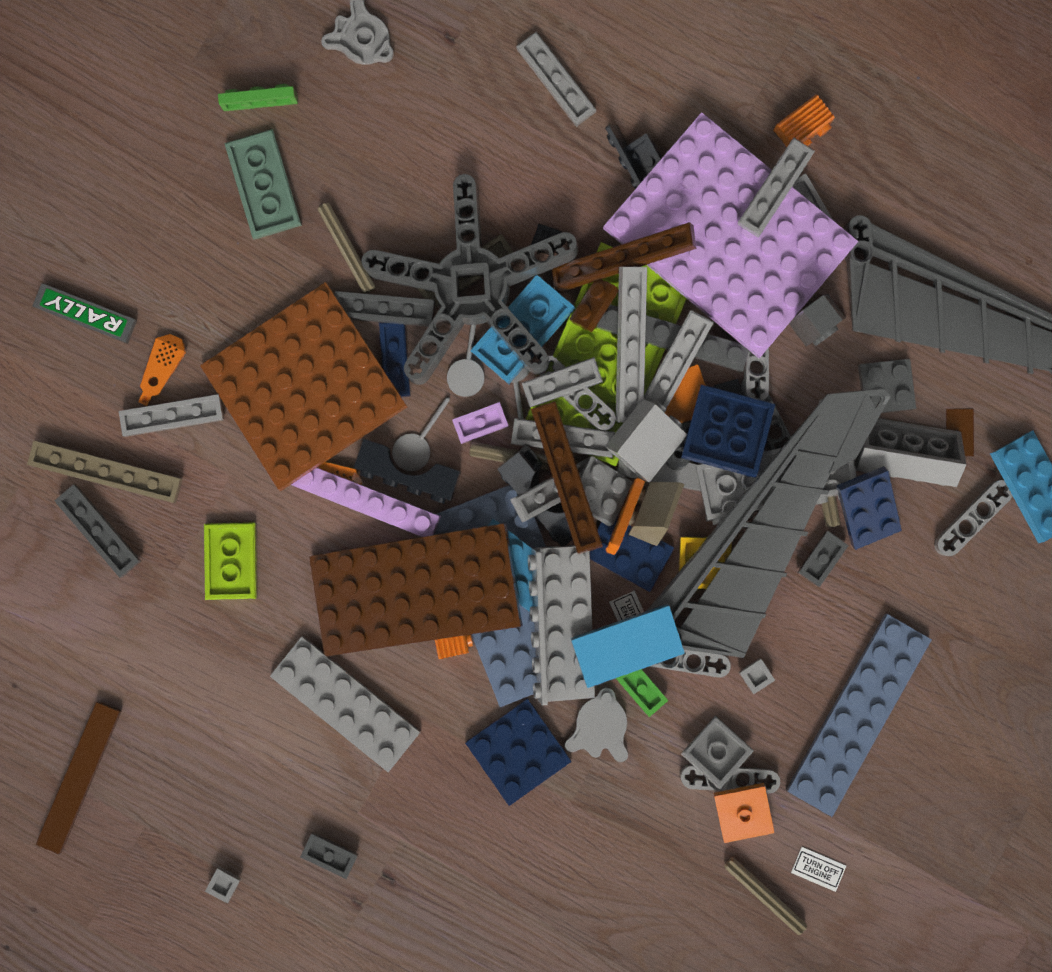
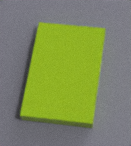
M256 523L204 524L205 600L257 598Z

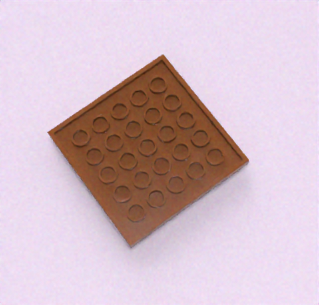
M326 282L200 365L279 491L284 490L408 407Z

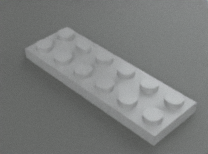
M304 636L298 640L270 675L273 680L387 772L391 770L421 732L329 656L326 657L324 652Z

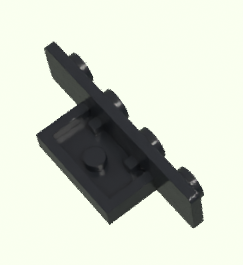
M609 124L605 127L608 132L606 135L612 147H616L620 155L618 157L619 162L624 169H628L632 177L630 178L631 184L636 189L663 157L649 133L644 134L628 145L619 127Z

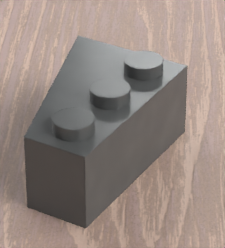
M825 294L802 310L791 320L789 325L806 347L812 342L817 346L839 330L836 325L846 317L830 295Z

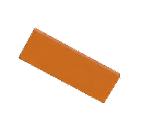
M637 478L633 481L606 547V552L612 555L616 554L627 530L645 483L642 479Z

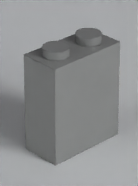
M642 399L605 447L636 476L650 482L687 434L680 428L682 424L673 416L668 417L664 413L666 408L655 400L652 403Z

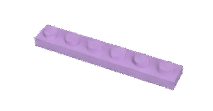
M315 468L291 484L421 537L434 535L441 518L437 514L319 468Z

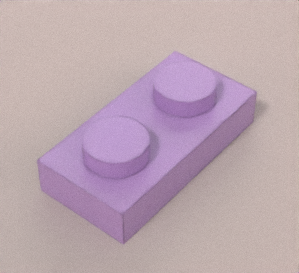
M500 402L452 420L461 444L508 427Z

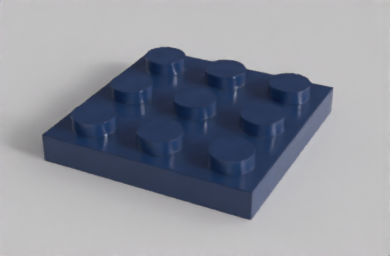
M701 385L681 458L756 478L775 404Z
M528 698L465 742L508 806L572 762Z

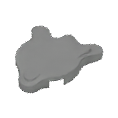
M350 0L351 16L349 18L342 15L336 17L335 29L333 32L322 37V46L327 50L341 51L350 60L362 65L391 61L394 52L390 46V36L385 23L377 16L368 12L364 0Z
M602 688L595 698L581 706L576 719V729L573 735L565 742V748L569 752L585 749L592 757L597 758L601 755L602 750L606 748L616 761L624 762L627 760L628 753L623 744V737L627 728V717L623 708L617 702L612 689Z

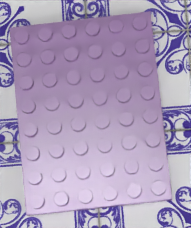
M701 112L603 226V229L619 243L624 244L691 222L694 225L697 249L647 264V266L757 358H760L858 241L793 187L759 238L737 224L772 170Z

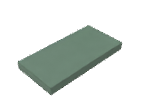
M273 129L224 143L252 238L255 240L302 226Z

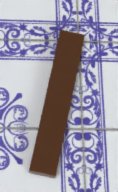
M688 222L553 268L554 290L560 293L619 274V267H641L697 249L694 225Z
M556 402L532 408L531 411L578 555L603 547Z
M100 701L96 702L35 845L56 854L62 853L118 722L121 710Z

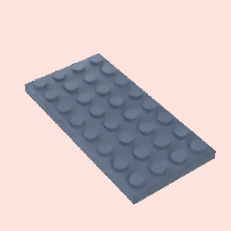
M511 485L437 513L441 518L434 535L486 527L492 519H495L500 524L506 523L507 530L530 548L546 547L535 518L532 517L522 522L510 500L517 496L516 491ZM521 605L520 612L523 626L471 634L499 707L533 695V683H537V674L533 673L532 658L536 657V649L531 644V632H535L534 622H531L530 612Z

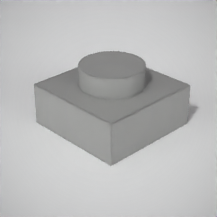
M760 658L739 671V674L753 694L775 681Z
M219 866L205 892L228 904L242 878Z

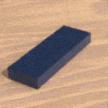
M379 323L382 368L400 396L410 397V382L404 372V365L408 359L405 324Z

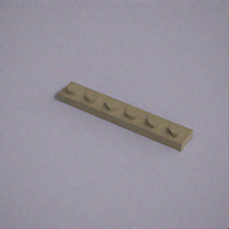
M34 440L27 462L29 466L171 503H176L182 483L180 478Z

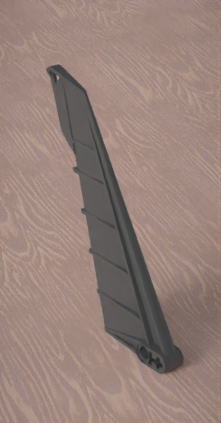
M855 216L844 226V230L858 241L845 257L852 331L894 339L895 342L899 343L904 341L938 348L941 353H945V350L982 357L983 363L989 364V359L1026 366L1028 374H1033V368L1049 371L1052 374V332L1030 323H1035L1052 331L1051 313L872 224L865 216ZM855 225H856V228H857V229H861V232H860L859 234H858V230H856V229L853 230V227H854ZM854 249H859L863 252V260L855 257ZM872 256L888 262L889 271L870 264ZM897 266L932 280L933 287L899 275L897 273ZM942 285L977 299L978 304L942 291ZM986 303L1018 316L1023 321L986 308Z
M877 388L827 394L646 610L649 611L668 604L675 620L684 607L693 608L682 626H678L675 623L684 650L745 657L762 618L766 616L765 612L781 578L787 575L784 571L800 537L807 536L808 531H804L820 495H828L830 491L823 489L830 473L856 459L890 399V394L886 390ZM870 396H880V401L876 408ZM794 455H797L788 467V469L786 470V472L784 473V475L782 476V478L780 479V481L776 482V480L784 471L789 462L792 460ZM774 486V490L769 495V497L767 498V500L765 501V503L763 504V506L761 507L753 521L747 522L749 517L752 515L754 510L757 508L762 499L768 493L770 488ZM748 527L726 561H718L741 528ZM713 567L720 568L699 601H689Z

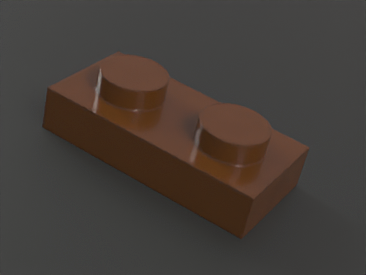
M602 279L594 281L569 320L573 324L592 333L619 292V289Z

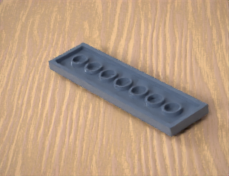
M888 614L883 616L786 791L833 817L932 639Z

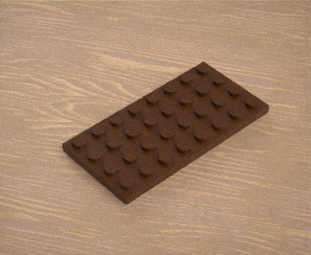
M506 523L309 556L324 655L326 657L523 626Z

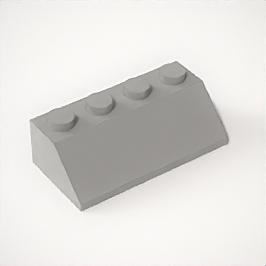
M878 418L855 459L856 471L868 473L884 466L888 470L890 477L957 487L967 465L961 432Z

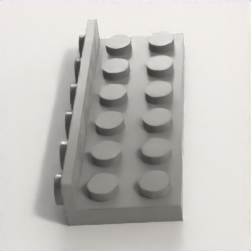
M781 448L763 452L757 477ZM794 455V457L786 466L781 475L778 477L776 482L780 481V479L782 478V476L784 475V473L786 472V470L788 469V467L797 455ZM853 460L830 473L823 488L830 491L828 495L821 494L816 505L827 503L828 497L838 496V500H840L836 485L857 477ZM706 464L696 465L706 513V522L712 521L713 525H718L756 478ZM774 486L770 488V490L762 499V501L754 510V512H759V510L761 509L769 495L774 490Z
M575 545L531 548L532 555H528V568L532 570L533 580L529 581L530 596H533L534 606L530 607V619L535 625V632H531V644L536 649V657L532 658L533 673L537 674V683H533L534 698H538L542 706L548 705V702L595 698L594 686L587 688L570 639L592 631L589 551L578 555Z

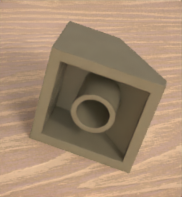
M650 482L646 490L642 489L637 501L640 506L638 511H633L628 524L632 526L629 535L657 546L669 528L685 484L680 482Z

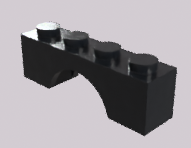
M363 439L354 465L355 469L360 470L358 474L372 480L374 475L384 478L382 483L397 488L398 483L408 486L407 492L421 496L422 492L431 494V500L445 504L446 500L452 501L461 475L460 471L437 463L429 471L421 475L410 476L403 474L394 466L389 447Z
M526 444L509 457L497 470L500 472L502 479L511 485L518 496L540 484L539 471L543 463ZM561 503L534 516L537 521L546 527L551 538L561 546H565L573 540Z

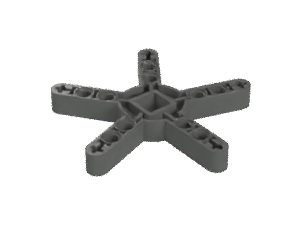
M462 174L456 177L453 182L457 250L448 254L440 264L378 250H370L363 255L362 265L371 278L435 292L436 298L441 305L440 310L404 365V372L412 383L422 385L430 379L464 324L479 325L487 322L529 372L540 375L548 369L549 360L545 350L507 308L506 303L509 298L510 286L575 259L578 248L576 238L571 233L563 232L498 259L493 253L482 248L479 192L473 177L468 174ZM465 187H468V188H467L468 198H465V196H464V194H463V191L465 190ZM465 210L473 211L469 217L461 216ZM469 233L475 235L471 241L463 240L464 236ZM567 244L570 249L565 250L562 245ZM553 248H555V253H557L556 256L553 255ZM540 253L549 255L545 261H538L536 259ZM521 262L525 264V267L520 271L512 269L516 263ZM396 267H405L402 273L394 274ZM421 272H429L427 278L423 280L418 279V275ZM484 275L485 295L460 297V277ZM506 318L511 321L505 328L498 326V322ZM450 324L451 327L448 332H439L441 325ZM519 337L527 339L526 344L522 347L514 345V341ZM428 346H437L433 354H425ZM530 351H532V354L537 359H541L539 365L536 362L533 363L529 355ZM414 368L418 370L421 368L422 372L414 374L413 370Z

